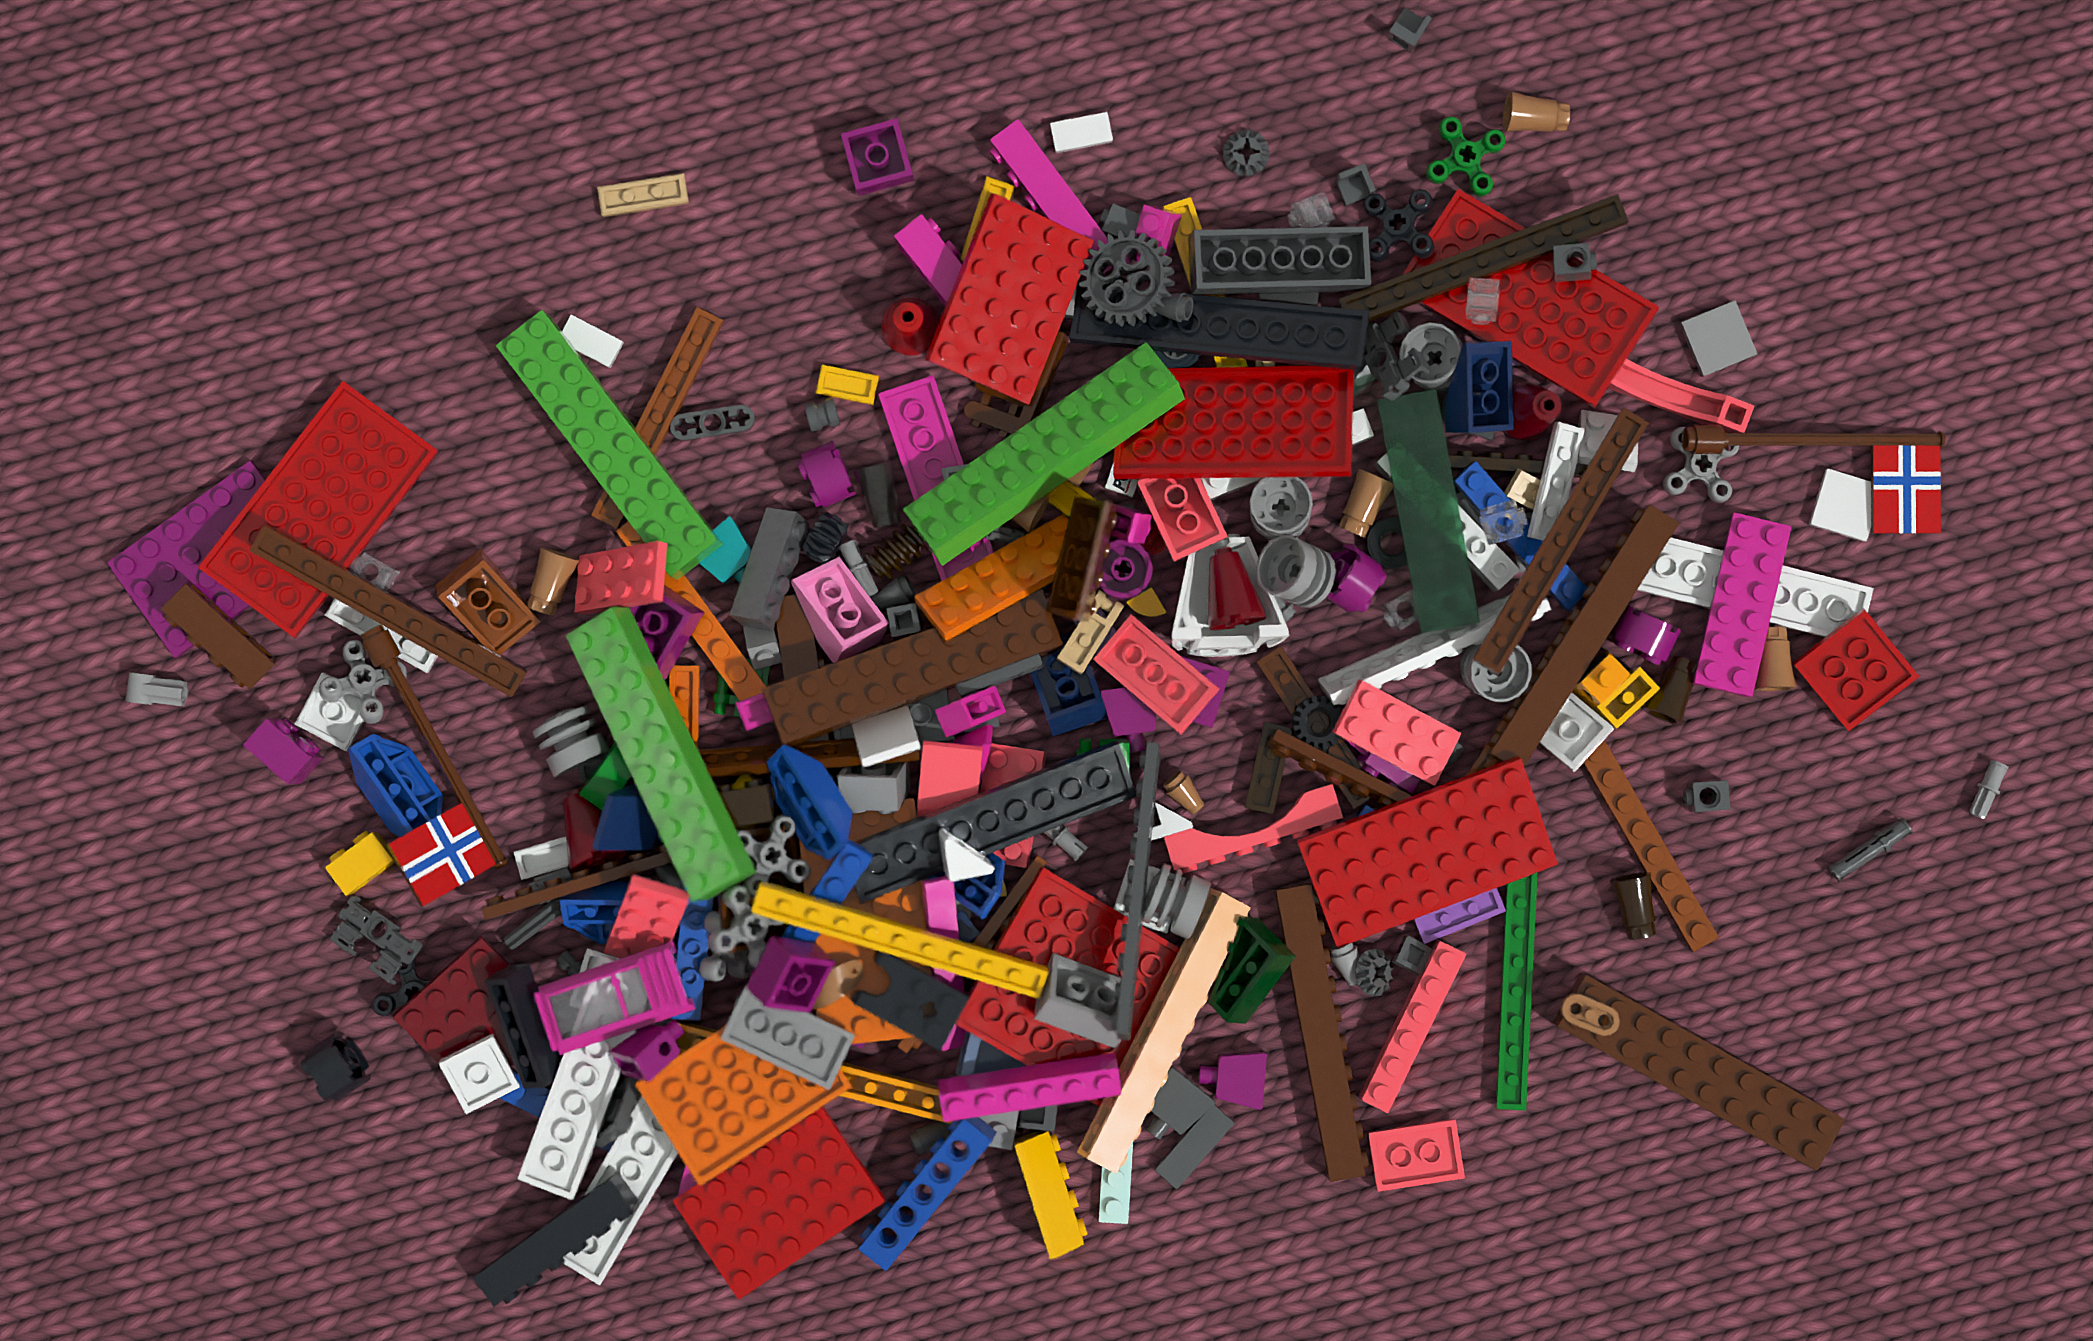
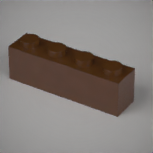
M190 580L161 608L164 612L163 617L173 627L179 625L187 633L185 635L187 640L197 648L201 645L208 651V658L220 668L224 666L232 673L230 678L242 688L246 686L251 689L277 661L273 655Z

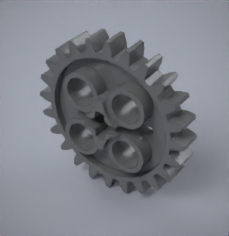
M1120 230L1118 239L1108 234L1107 244L1098 240L1097 243L1100 249L1098 251L1089 249L1090 254L1093 256L1092 260L1083 259L1082 261L1088 266V270L1079 272V274L1087 279L1079 283L1081 288L1087 290L1082 294V297L1085 300H1091L1087 307L1091 310L1097 309L1095 315L1100 319L1105 316V321L1109 324L1116 318V323L1121 327L1124 325L1125 319H1127L1131 326H1135L1136 317L1145 323L1146 313L1149 312L1155 317L1156 311L1154 307L1156 305L1162 308L1165 307L1161 301L1162 296L1171 297V294L1165 289L1168 286L1174 285V282L1167 278V276L1174 274L1175 271L1171 267H1166L1172 262V259L1169 256H1163L1167 250L1163 246L1157 247L1159 242L1155 238L1148 241L1149 236L1142 232L1139 238L1134 230L1130 231L1128 237ZM1140 253V260L1136 264L1130 265L1131 257L1134 254ZM1113 265L1114 270L1112 274L1103 277L1105 268ZM1130 274L1128 276V282L1124 283V281L1126 280L1125 275ZM1148 279L1151 280L1149 288L1145 291H1140L1141 283ZM1118 292H1124L1123 299L1119 303H1113L1114 296Z

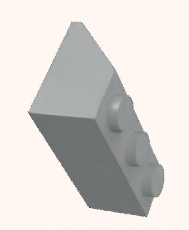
M1053 953L1047 966L1048 975L1040 998H1036L1034 1019L1115 1048L1122 1039L1117 1038L1116 1030H1111L1112 1013L1118 1012L1119 1001L1114 1000L1116 982L1121 983V978Z

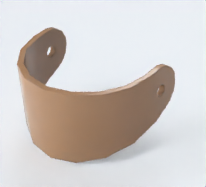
M851 959L833 967L812 1010L821 1009L834 1003L853 989L863 977V964L859 960Z

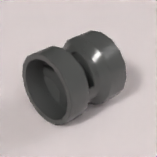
M833 397L824 399L819 404L814 402L805 404L812 432L820 431L824 426L835 427L840 425Z

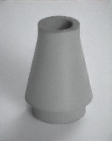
M1353 943L1339 948L1333 945L1330 948V959L1346 980L1347 985H1356L1355 971L1359 959L1357 946L1353 945Z

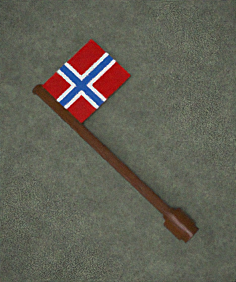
M1691 425L1690 428H1684L1682 432L1683 450L1690 451L1691 454H1721L1727 446H1871V534L1941 533L1940 448L1945 445L1946 441L1945 435L1941 431H1938L1937 434L1727 433L1721 425Z
M380 624L361 634L364 641L362 645L374 667L376 668L381 665L382 669L387 671L460 803L387 844L418 903L423 907L491 867L495 869L504 867L508 862V858L505 859L397 664L399 662L397 656L401 654L389 630H385L383 625Z

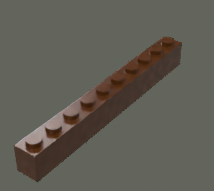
M1651 504L1644 506L1643 509L1640 507L1636 509L1629 520L1633 525L1627 534L1622 532L1614 543V547L1617 550L1611 558L1607 556L1598 568V572L1601 575L1596 583L1591 581L1582 594L1585 600L1580 608L1575 606L1566 619L1569 625L1564 633L1559 631L1550 644L1553 650L1548 658L1543 656L1534 669L1538 672L1532 682L1529 681L1528 687L1520 695L1522 698L1517 706L1511 705L1503 717L1506 723L1501 731L1495 730L1488 740L1487 745L1490 748L1487 753L1500 762L1520 756L1525 766L1678 527L1679 522Z
M1310 883L1274 889L1284 944L1296 956L1288 967L1327 1177L1330 1182L1365 1176L1364 1168L1369 1167L1366 1150H1361L1359 1139L1363 1138V1130L1360 1120L1355 1121L1353 1112L1354 1109H1358L1355 1091L1350 1092L1348 1081L1353 1080L1350 1063H1344L1342 1053L1347 1051V1044L1344 1033L1339 1034L1337 1022H1342L1339 1005H1334L1332 993H1336V985L1333 975L1328 976L1326 964H1331L1328 946L1323 947L1321 935H1326L1323 918H1317L1315 906H1320V902L1315 889H1312Z

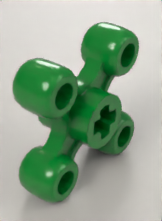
M1452 116L1444 118L1438 126V133L1442 139L1450 144L1451 155L1444 160L1432 161L1426 168V178L1433 184H1441L1447 180L1452 172H1463L1468 176L1469 188L1473 195L1477 197L1488 195L1493 188V180L1489 174L1484 173L1481 169L1480 160L1485 154L1500 152L1506 144L1505 135L1498 129H1491L1484 134L1480 141H1467L1463 137L1462 124L1459 119ZM1446 126H1453L1455 131L1448 132L1446 130ZM1489 138H1495L1498 141V145L1491 144ZM1464 151L1469 152L1468 157L1471 159L1468 162L1463 161L1462 153ZM1435 168L1440 169L1441 172H1442V175H1441V176L1435 175L1434 172H1433V169H1435ZM1477 181L1484 182L1486 187L1484 189L1479 188Z

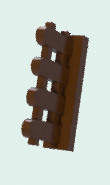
M1058 331L1029 405L975 382L976 388L984 393L980 403L970 401L964 407L965 415L973 420L972 426L980 428L981 423L1001 430L999 436L1007 438L1009 434H1013L1038 417L1070 340L1067 335ZM992 396L1011 403L1008 413L989 407ZM1019 407H1022L1023 410L1021 412L1020 417L1018 418L1016 417V414L1018 412Z

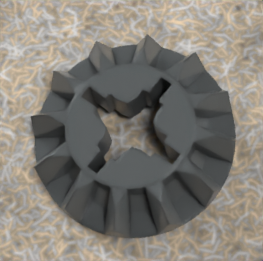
M1249 129L1235 131L1225 142L1223 158L1227 167L1235 174L1241 176L1255 175L1264 169L1269 160L1268 142L1259 132ZM1246 141H1248L1250 150L1259 152L1250 155L1247 164H1245L1243 154L1234 152L1242 150Z
M1366 950L1357 961L1356 981L1360 989L1367 995L1382 996L1384 991L1390 990L1389 982L1395 980L1391 976V971L1395 968L1390 965L1391 956L1385 955L1384 950ZM1375 967H1379V970L1377 971V974L1379 976L1378 978H1374V975L1376 974V970L1374 969Z

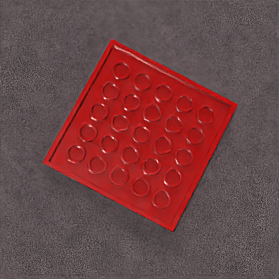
M1040 867L993 951L1045 967L1048 966L1049 960L1054 953L1122 978V971H1118L1119 953H1124L1125 942L1121 941L1122 924L1128 923V917L1049 870ZM1142 926L1130 1040L1122 1039L1115 1048L1034 1019L1035 997L976 980L968 994L969 1000L956 1025L1027 1066L1115 1053L1119 1069L1180 948ZM1104 1098L1091 1099L1088 1101L1100 1107Z

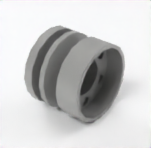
M1422 324L1408 332L1401 344L1399 356L1400 360H1403L1408 356L1407 352L1413 347L1421 352L1430 372L1427 374L1420 370L1411 379L1428 392L1443 393L1449 390L1463 343L1452 330L1442 324ZM1435 357L1442 361L1439 366L1433 362Z
M1265 477L1259 481L1253 489L1250 499L1251 522L1259 534L1268 540H1272L1280 535L1298 537L1302 534L1309 524L1313 506L1311 492L1306 483L1298 477ZM1278 504L1284 505V510L1287 511H1284L1283 516H1278L1277 511L1272 509H1277Z
M1280 535L1272 539L1263 548L1257 561L1256 575L1262 590L1269 594L1285 599L1299 607H1313L1321 603L1329 595L1334 585L1336 569L1335 562L1328 552L1292 535Z
M1472 644L1467 646L1460 660V674L1465 685L1474 693L1494 702H1508L1519 697L1528 687L1531 679V662L1527 653L1519 645H1516L1499 675L1488 671V669L1472 660L1480 645Z
M588 705L560 712L545 720L540 727L532 731L535 739L549 736V739L539 744L540 750L554 747L556 750L555 753L546 759L553 777H558L578 768L577 764L598 754L607 753L610 750L602 733L590 736L586 733L588 729L596 724L595 719L584 722L580 720L591 713Z
M1164 863L1160 871L1153 877L1144 902L1143 922L1149 924L1154 912L1159 913L1156 927L1160 928L1167 917L1172 918L1171 933L1189 939L1204 907L1211 881L1192 875L1187 884L1182 885L1180 884L1182 870L1177 869L1172 880H1170L1168 876L1171 866Z

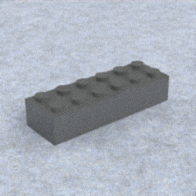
M1368 226L1194 230L1188 237L1192 295L1353 292L1367 289L1371 285Z

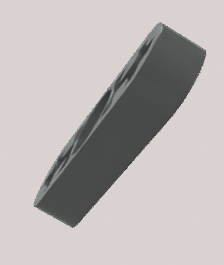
M735 405L679 414L673 418L670 430L678 440L692 441L747 432L755 425L756 418L754 412L748 406ZM739 411H743L745 415L750 416V419L745 421V426H740L739 422H730L731 429H726L727 421L723 415L724 413L729 412V418L738 417ZM710 415H717L721 419V426L716 431H709L705 427V420ZM695 417H700L699 426L702 430L701 434H697V428L688 429L687 435H683L681 431L676 430V427L681 425V420H685L687 424L691 425L697 424L694 419Z

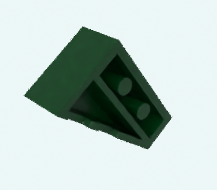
M1239 916L1237 934L1234 942L1229 944L1227 950L1230 952L1224 969H1220L1208 1003L1227 1023L1246 1024L1296 956L1259 918Z

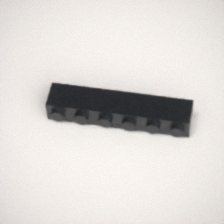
M617 1172L485 1266L473 1279L493 1306H496L501 1301L508 1304L520 1294L519 1288L525 1284L528 1288L532 1287L543 1278L540 1273L547 1268L551 1272L566 1261L563 1257L568 1253L572 1252L575 1256L589 1245L586 1242L589 1238L595 1236L596 1239H599L611 1229L610 1223L616 1219L621 1223L634 1213L632 1207L639 1199L619 1172Z

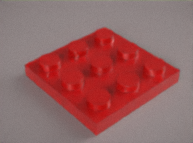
M1864 608L1793 662V665L1848 731L1920 677Z

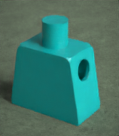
M729 516L713 530L723 545L699 563L725 585L734 578L739 584L741 583L752 551L737 523Z

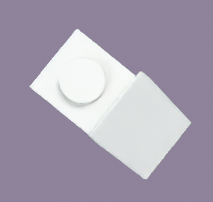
M1155 802L1160 825L1155 826L1153 821L1151 840L1193 828L1191 821ZM1137 832L1133 833L1134 837H1137Z

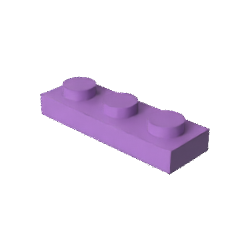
M1495 888L1413 920L1423 944H1426L1506 912L1499 892Z

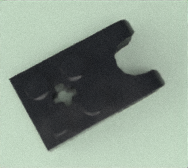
M876 950L873 956L874 962L889 974V987L884 993L877 995L864 990H857L851 996V1001L856 1006L941 1051L967 1004L969 996L892 954ZM931 1001L935 1003L934 1009L936 1013L926 1017L923 1015L924 1011L920 1007L923 1003L927 1005Z

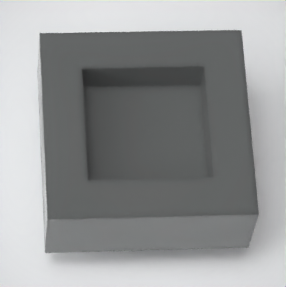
M1409 935L1403 936L1392 963L1416 976L1421 975L1432 952V948Z

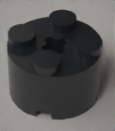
M336 1031L305 1053V1058L300 1063L304 1072L312 1076L316 1082V1090L325 1101L330 1098L339 1101L371 1079V1074L366 1076L365 1073L369 1065L364 1054L352 1039L348 1042L341 1037L345 1034L340 1031Z

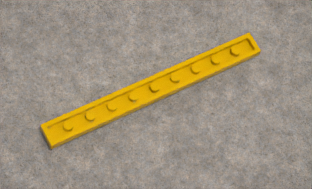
M762 881L760 882L751 911L758 915L1035 998H1040L1048 975V967Z

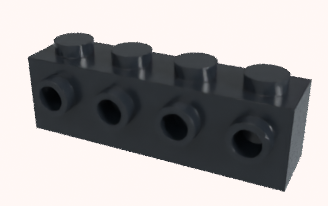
M530 964L508 965L486 979L485 982L523 1088H544L554 1081L562 1055H560L559 1050L552 1051L534 994L539 993Z

